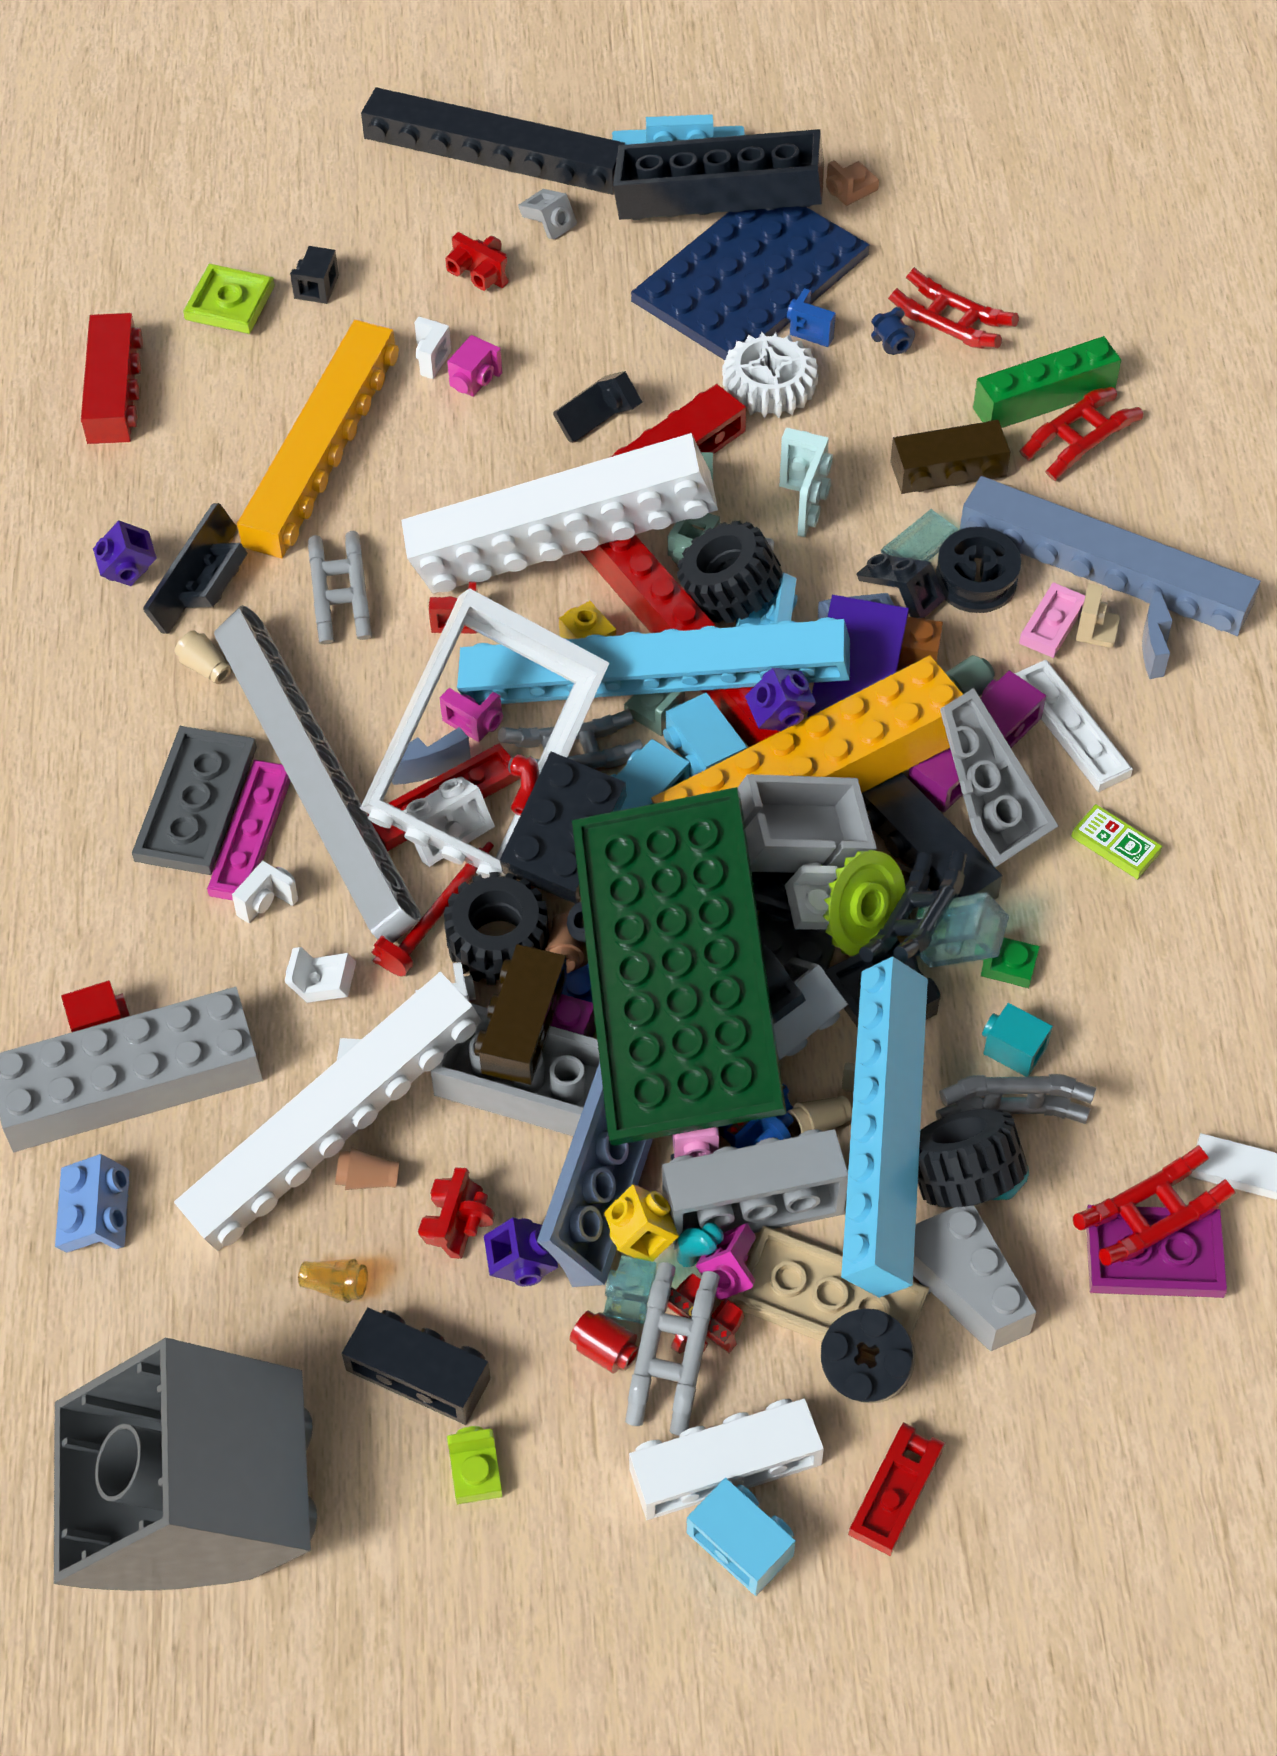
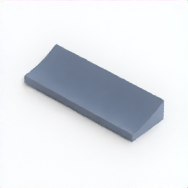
M600 1062L537 1242L560 1264L572 1287L605 1285L617 1247L610 1238V1228L604 1212L632 1184L638 1186L653 1141L652 1138L619 1145H612L610 1143Z

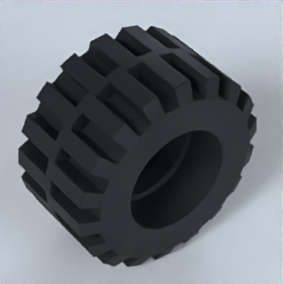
M732 521L730 524L724 522L718 524L713 529L705 530L703 535L697 536L691 541L692 545L685 548L682 553L684 558L678 562L677 567L679 571L677 576L680 584L707 617L715 623H720L723 620L725 623H732L737 618L743 620L749 617L750 613L758 612L762 609V605L765 602H769L774 597L772 593L778 590L781 584L779 582V579L782 578L780 562L761 530L749 522L743 524L741 521Z
M489 872L490 877L482 878L481 874L472 877L473 883L463 882L458 886L459 894H451L448 899L449 907H445L444 925L447 948L449 949V956L452 962H461L463 974L470 972L474 981L479 982L481 978H484L487 985H496V980H500L503 962L506 958L512 959L516 945L544 950L549 937L546 903L542 901V894L537 888L531 889V882L525 878L516 881V875L507 873L505 877H499L498 872ZM494 921H505L516 926L511 932L500 936H489L477 931L483 925Z
M974 1109L962 1111L940 1118L920 1130L918 1186L923 1200H926L930 1205H938V1207L945 1208L965 1207L992 1200L1013 1189L1015 1185L1024 1179V1175L1028 1172V1165L1014 1119L1009 1113H1005L1002 1110Z

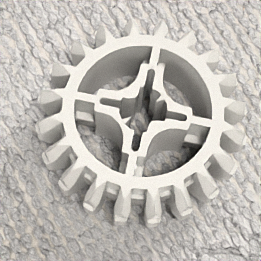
M761 332L759 338L755 339L748 335L745 343L737 341L734 349L728 351L722 367L724 390L745 405L746 408L748 407L750 415L755 412H761L765 418L768 413H774L779 418L783 411L793 415L796 407L804 408L807 400H812L816 385L818 384V365L816 359L813 358L811 349L804 348L802 340L792 342L790 335L780 338L777 332L773 336H765Z

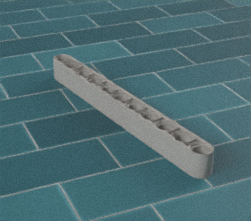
M242 605L214 631L215 638L369 930L377 939L380 936H384L388 941L394 943L421 919L420 911L378 833L368 819L367 813L360 809L362 804L264 623L254 611Z

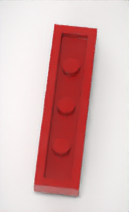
M498 743L388 804L403 811L412 801L425 798L438 790L445 781L458 777H463L479 787L484 799L521 779V777L514 776L509 772L508 764L511 756ZM371 821L387 851L408 840L404 837L405 831L391 825V828H384Z

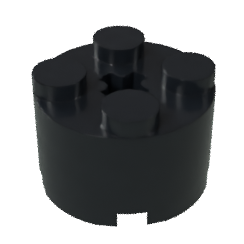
M857 1309L842 1315L829 1327L821 1342V1363L826 1378L839 1393L858 1402L880 1403L895 1397L907 1386L914 1370L915 1349L910 1335L894 1317L877 1309ZM865 1344L871 1349L879 1348L880 1353L875 1356L877 1365L873 1368H870L865 1363L859 1365L857 1359L862 1355L860 1348Z

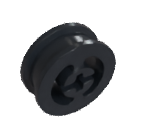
M968 527L952 533L944 540L940 547L936 568V576L946 598L945 600L955 608L971 613H987L1003 607L1012 599L1016 592L1018 575L1021 569V555L1017 546L1009 537L991 528ZM975 558H981V563H980V577H981V582H976V581H975V576H976V562H975Z

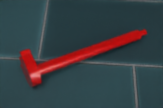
M487 842L483 848L480 847L478 849L489 854L494 845L491 842ZM466 863L399 946L388 941L384 936H380L374 944L375 948L371 951L375 955V958L372 960L373 963L380 965L397 976H405L413 966V961L409 955L443 915L445 907H449L448 899L451 894H459L458 886L463 882L469 883L478 868Z

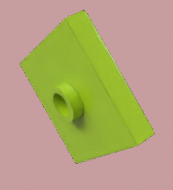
M209 263L183 310L184 318L192 322L250 334L275 287L274 278Z

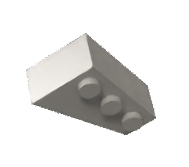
M974 1205L954 1207L916 1224L913 1276L919 1280V1284L929 1287L928 1294L932 1292L950 1309L949 1313L990 1351L1031 1333L1036 1311Z

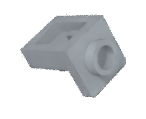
M542 189L518 205L522 217L542 222L549 239H556L577 224L566 193Z

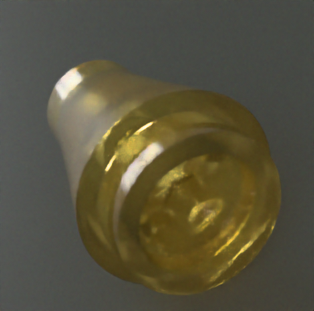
M356 1259L320 1262L304 1261L300 1266L298 1283L301 1288H308L346 1303H350L353 1299H362L368 1281L366 1265L358 1264Z

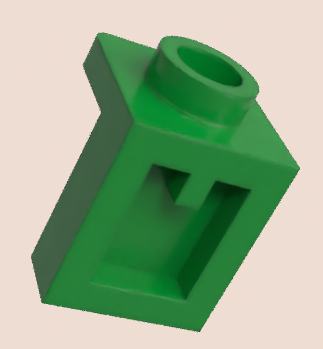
M993 923L990 936H981L976 959L983 960L981 977L1029 989L1040 946L1001 937L1002 925Z

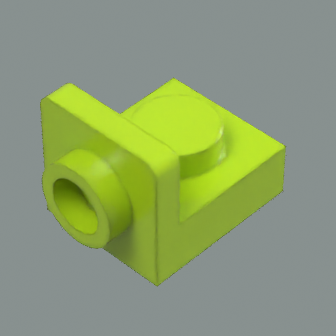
M469 1426L459 1429L456 1434L448 1435L447 1442L457 1505L502 1497L493 1429Z

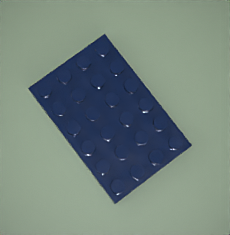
M782 207L775 210L756 209L737 213L729 211L632 290L631 302L718 357L726 360L728 351L734 349L737 341L745 343L748 335L756 339L759 338L761 332L765 336H773L775 332L778 333L791 322V320L787 319V311L792 299H798L803 289L806 288L811 290L810 304H812L869 255L870 244L807 207Z

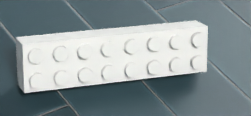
M692 433L401 521L407 559L434 594L452 591L455 587L468 584L469 582H483L492 576L509 571H521L529 565L543 561H555L563 555L577 551L592 550L598 545L611 541L626 540L635 534L652 529H664L670 524L686 519H698L707 513L717 511L718 507L710 470Z

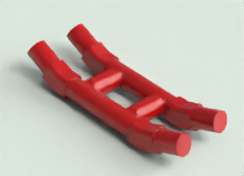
M915 267L909 272L906 279L915 285L918 291L926 298L933 300L932 304L925 309V306L907 297L898 288L888 298L897 307H901L905 312V316L917 323L922 322L963 341V344L973 348H999L1002 343L1000 334L986 333V331L973 329L972 326L978 319L981 323L994 327H1016L1019 322L1018 313L1004 312L1001 309H993L989 306L985 307L943 288L942 285L934 282L930 277L927 278ZM947 306L965 313L958 323L941 316V313Z
M1113 387L1092 390L1082 400L1054 420L1039 427L1019 452L1025 459L1030 461L1056 435L1067 442L1069 446L1057 456V459L1045 471L1053 481H1056L1067 469H1070L1080 460L1085 453L1110 435L1122 430L1124 427L1130 426L1131 423L1140 421L1143 418V411L1140 407L1125 408L1115 412L1108 419L1096 409L1104 406L1105 403L1114 401L1117 398V391ZM1081 417L1096 428L1084 437L1070 427L1071 424Z
M1197 1145L1184 1156L1163 1167L1161 1171L1111 1199L1108 1198L1101 1203L1092 1205L1087 1210L1074 1214L1073 1224L1078 1230H1085L1093 1226L1098 1227L1117 1218L1119 1214L1134 1234L1118 1240L1117 1243L1102 1248L1099 1251L1101 1263L1109 1266L1119 1261L1124 1262L1143 1253L1145 1249L1194 1221L1203 1219L1219 1208L1220 1204L1236 1194L1229 1182L1224 1179L1208 1192L1205 1191L1190 1201L1188 1205L1184 1203L1172 1186L1192 1174L1193 1170L1209 1159L1200 1145ZM1156 1194L1170 1212V1215L1150 1226L1135 1205Z

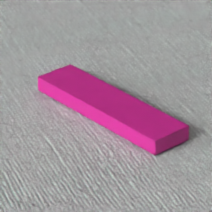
M259 760L253 761L207 887L210 897L233 901L232 894L264 859L291 782L282 764Z

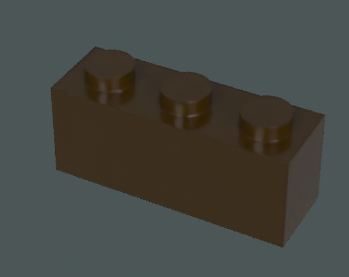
M999 420L893 437L890 463L901 494L976 482L981 476L991 480L1006 477L1011 451Z
M517 944L512 959L506 958L504 960L500 973V983L503 984L499 995L493 994L490 999L487 1018L490 1019L487 1031L480 1030L475 1044L474 1053L476 1056H480L482 1074L528 1085L532 1084L567 979L566 955Z

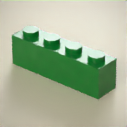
M1105 336L979 377L976 382L973 409L982 422L999 420L1001 428L1078 403L1092 390L1108 387L1116 389L1121 358Z

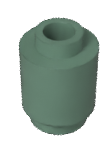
M971 655L946 672L947 676L963 694L974 688L978 696L982 695L986 686L994 680L993 677L995 676L992 665L986 659Z

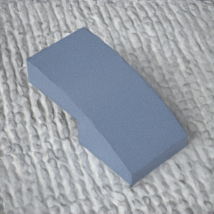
M1161 591L1155 592L1152 595L1142 637L1143 659L1149 679L1164 677L1170 656L1167 641L1173 620Z
M460 727L428 747L417 737L409 743L392 783L399 785L430 779L471 758L469 737Z

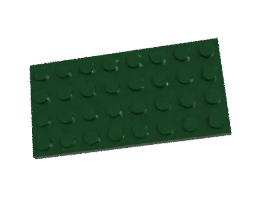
M735 787L572 820L610 1143L612 1145H619L787 1114L741 796L738 788Z

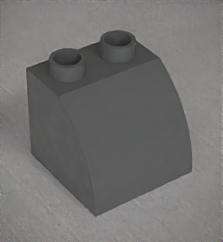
M164 1338L55 1402L54 1584L89 1589L125 1591L172 1590L229 1584L256 1578L311 1551L310 1541L316 1529L317 1509L312 1498L308 1496L306 1450L311 1441L313 1423L309 1411L304 1408L302 1370L171 1338Z

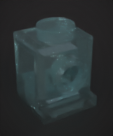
M621 1255L617 1271L610 1270L605 1289L607 1300L603 1314L611 1318L644 1324L649 1295L656 1276V1262Z

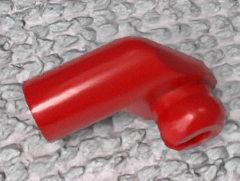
M518 754L514 756L511 762L510 772L514 776L521 777V786L510 809L520 816L540 774L538 762L532 756L526 758L524 755Z

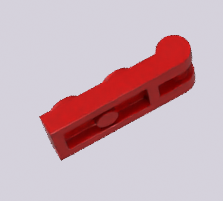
M905 1422L899 1428L848 1532L849 1536L889 1556L892 1555L946 1442L934 1436L929 1440L915 1433L916 1428ZM909 1450L922 1458L917 1463L904 1457V1454Z

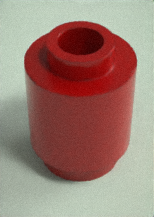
M589 1310L579 1318L569 1339L570 1342L577 1345L576 1351L612 1374L616 1373L620 1368L626 1371L636 1359L639 1347L635 1345L637 1340L635 1333L603 1313L594 1314Z

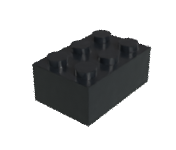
M550 751L500 858L502 872L504 874H515L518 880L525 878L531 882L532 886L575 904L578 903L581 895L572 820L620 811L627 797L626 782Z

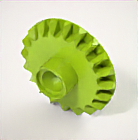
M857 851L855 857L845 859L844 867L835 870L836 881L828 883L831 894L830 897L824 899L829 905L828 910L823 915V918L829 922L825 932L833 937L832 945L840 948L842 953L850 956L858 954L860 948L869 943L870 939L875 937L880 929H883L905 892V882L898 864L891 856L880 851Z

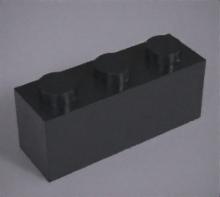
M367 1307L342 1351L346 1371L464 1425L470 1419L491 1379L489 1363L485 1360L486 1358L482 1353L469 1346H462L461 1349L445 1342L443 1336L429 1328H422L420 1331L406 1325L403 1318L388 1310H382L380 1313Z

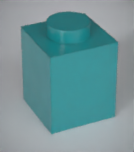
M1007 1003L1000 1015L993 1013L983 1029L982 1036L986 1037L983 1054L1019 1074L1029 1077L1048 1047L1053 1026Z

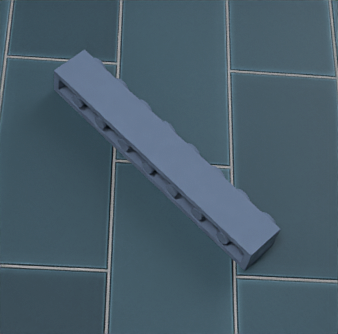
M983 476L979 478L963 505L960 530L968 527H986L997 530L1009 537L1023 555L1071 572L1078 577H1084L1105 585L1112 590L1139 598L1149 604L1153 593L1161 591L1168 610L1235 636L1239 635L1254 605L1261 582L1250 576Z

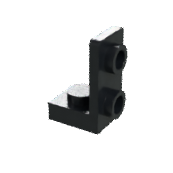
M626 371L602 377L556 409L553 415L567 440L575 442L615 413L633 410L643 402Z
M878 554L871 557L867 561V565L856 573L858 580L861 582L899 588L906 608H909V615L913 618H925L946 599L934 568L929 561Z

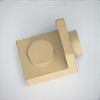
M1088 583L1076 641L1112 648L1116 639L1120 615L1106 612L1108 603L1101 602L1104 586Z

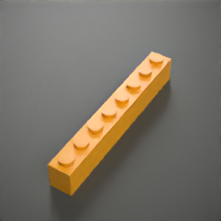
M354 319L237 522L240 541L244 548L282 559L289 546H293L296 543L301 524L304 519H309L315 499L319 492L323 493L325 491L330 472L333 467H337L340 464L344 447L348 441L354 439L358 422L362 415L366 416L368 414L373 395L376 391L381 390L387 370L390 366H394L397 361L399 348L395 345L393 329Z

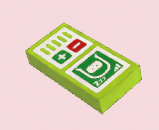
M1097 804L1076 825L1071 835L1073 839L1137 880L1160 855L1162 849L1160 844Z

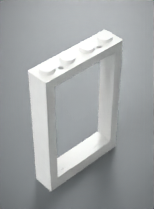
M469 588L458 597L360 809L369 813L368 819L379 826L391 828V825L405 831L404 837L417 845L426 847L429 843L441 849L440 855L453 863L462 865L465 861L477 867L476 873L478 875L481 874L483 878L490 877L489 872H498L499 877H505L506 874L502 872L500 858L518 822L519 815L515 814L497 856L494 857L383 801L459 635L465 625L574 683L538 762L539 774L550 751L566 758L568 757L609 662Z

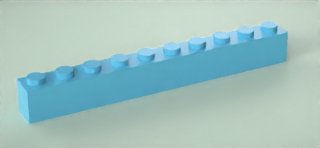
M826 617L810 622L785 620L778 624L770 625L746 623L739 627L729 628L706 626L700 630L680 631L677 629H667L661 633L642 634L640 632H628L620 636L589 635L586 638L566 639L609 662L594 698L754 687L762 679V676L772 668L802 671L808 683L849 680L850 638L844 619L836 620ZM478 643L471 647H460L457 689L461 695L466 694L472 697L478 705H481L492 692L501 696V704L567 700L574 685L573 682L501 644Z

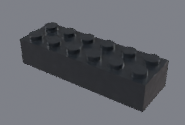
M821 129L619 145L613 182L619 220H641L651 217L672 218L678 215H707L729 211L737 213L745 210H775L782 207L821 205L824 178Z

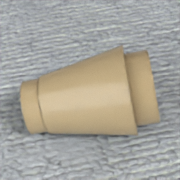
M195 630L189 631L179 640L175 647V654L179 656L181 664L216 684L226 680L232 671L231 666L204 633L199 634Z
M845 1096L799 1102L794 1105L793 1109L787 1111L794 1119V1122L788 1127L792 1137H798L801 1133L812 1129L822 1131L833 1130L852 1119V1107Z

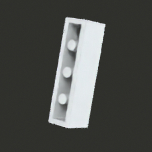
M805 1398L794 1402L791 1399H782L770 1404L766 1411L750 1416L746 1412L737 1413L726 1418L723 1424L705 1429L704 1426L692 1427L682 1432L679 1438L663 1443L661 1440L647 1441L639 1445L634 1452L629 1453V1470L647 1521L700 1504L725 1477L734 1486L741 1484L746 1488H751L821 1466L824 1448Z

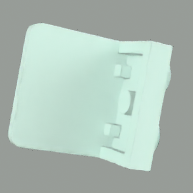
M786 427L781 442L779 487L800 492L797 535L806 537L809 527H816L821 510V506L818 505L820 499L826 500L829 494L831 479L826 478V476H828L831 469L833 454L828 453V437Z

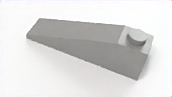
M973 688L940 708L973 833L993 866L996 867L1057 828L1058 824Z

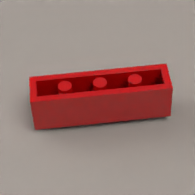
M132 313L89 315L81 422L87 444L130 442L131 427H137L136 406L133 405V401L139 400V385L135 375L141 374V361L137 349H142L143 338L141 328L135 327Z
M716 383L705 392L697 394L692 401L679 410L671 412L666 419L653 428L645 430L636 440L625 447L619 448L611 457L692 433L700 452L715 454L746 431V406Z

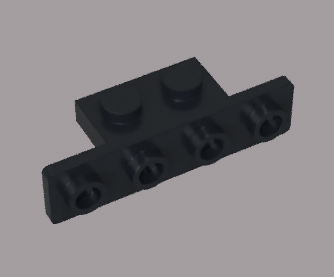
M213 503L143 607L146 615L162 634L170 633L185 608L214 607L221 599L222 593L232 577L239 571V566L248 554L241 543H229L237 530V526L220 503Z

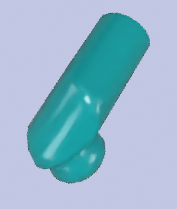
M706 1223L701 1230L698 1228L684 1230L677 1242V1260L679 1264L683 1267H692L698 1262L699 1256L714 1253L717 1250V1245L724 1239L722 1230L714 1223Z

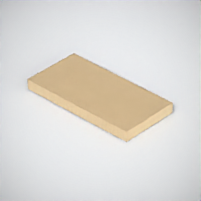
M763 1226L746 1264L755 1278V1283L751 1289L733 1295L731 1302L745 1313L821 1342L833 1322L842 1315L857 1309H877L889 1314L912 1337L926 1301L929 1287L913 1282V1286L878 1298L841 1278L843 1255ZM865 1344L860 1348L862 1354L860 1357L876 1362L875 1356L880 1353L878 1347L871 1349Z

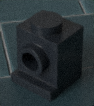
M308 246L304 258L299 259L296 269H292L290 273L294 299L328 303L339 276L336 251L334 249Z

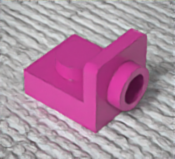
M448 688L440 696L442 721L455 729L460 727L467 736L477 742H480L488 732L495 731L502 721L501 696L495 692H492L481 705H478L469 695H461L451 688Z
M747 1223L724 1232V1239L717 1245V1250L711 1255L701 1256L695 1265L701 1275L705 1271H712L720 1276L715 1295L719 1300L751 1289L755 1283V1278L744 1263L748 1259L747 1253L756 1239L755 1234Z

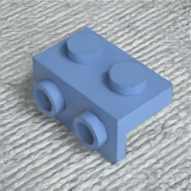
M102 1154L61 1168L55 1238L56 1248L68 1253L97 1242H102L114 1249L125 1246L129 1188L128 1168Z

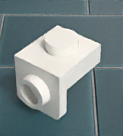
M302 947L293 948L289 965L286 969L285 982L306 1003L348 997L356 961L348 953L313 958Z

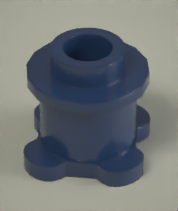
M895 307L892 311L884 314L879 313L871 321L874 326L871 337L875 342H883L882 346L887 354L895 355L906 352L911 347L915 338L913 328L905 325L902 321L905 312L901 307Z

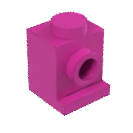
M470 335L447 361L450 386L458 392L466 393L472 397L475 396L482 386L489 384L493 375L500 377L503 373L501 348L473 335Z

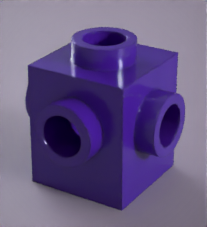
M120 520L114 524L103 538L98 540L93 548L100 576L128 586H132L157 559L149 531Z
M772 668L762 676V679L745 696L759 729L782 731L800 723L804 715L816 704L809 688V683L802 671Z
M512 1217L485 1234L484 1242L489 1276L512 1281L518 1286L526 1287L538 1284L542 1277L557 1269L558 1262L537 1242L542 1225L533 1223L530 1219Z

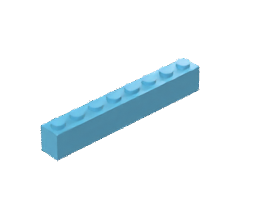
M894 957L867 968L861 973L841 1278L878 1298L913 1286L928 984L926 977Z

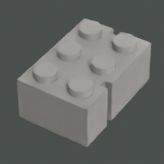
M747 774L738 786L751 872L796 873L799 867L812 862L821 863L822 866L842 868L844 867L845 859L855 857L857 851L877 849L858 778Z

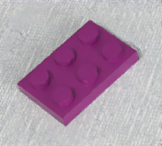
M1136 1206L1150 1226L1170 1215L1166 1207ZM1216 1209L1203 1219L1194 1221L1150 1246L1140 1255L1109 1266L1101 1263L1099 1251L1102 1248L1117 1243L1118 1240L1134 1234L1120 1214L1117 1218L1106 1224L1086 1229L1090 1293L1225 1297L1227 1283L1220 1209Z

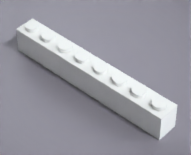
M440 971L184 1192L174 1203L200 1235L217 1251L224 1246L233 1244L242 1236L244 1228L252 1221L273 1210L278 1199L291 1187H297L304 1183L310 1176L311 1170L322 1160L336 1155L344 1146L345 1140L358 1129H364L369 1126L384 1106L391 1100H397L405 1095L415 1079L422 1073L436 1068L443 1060L444 1054L453 1046L468 1040L482 1022L481 1018L471 1003Z

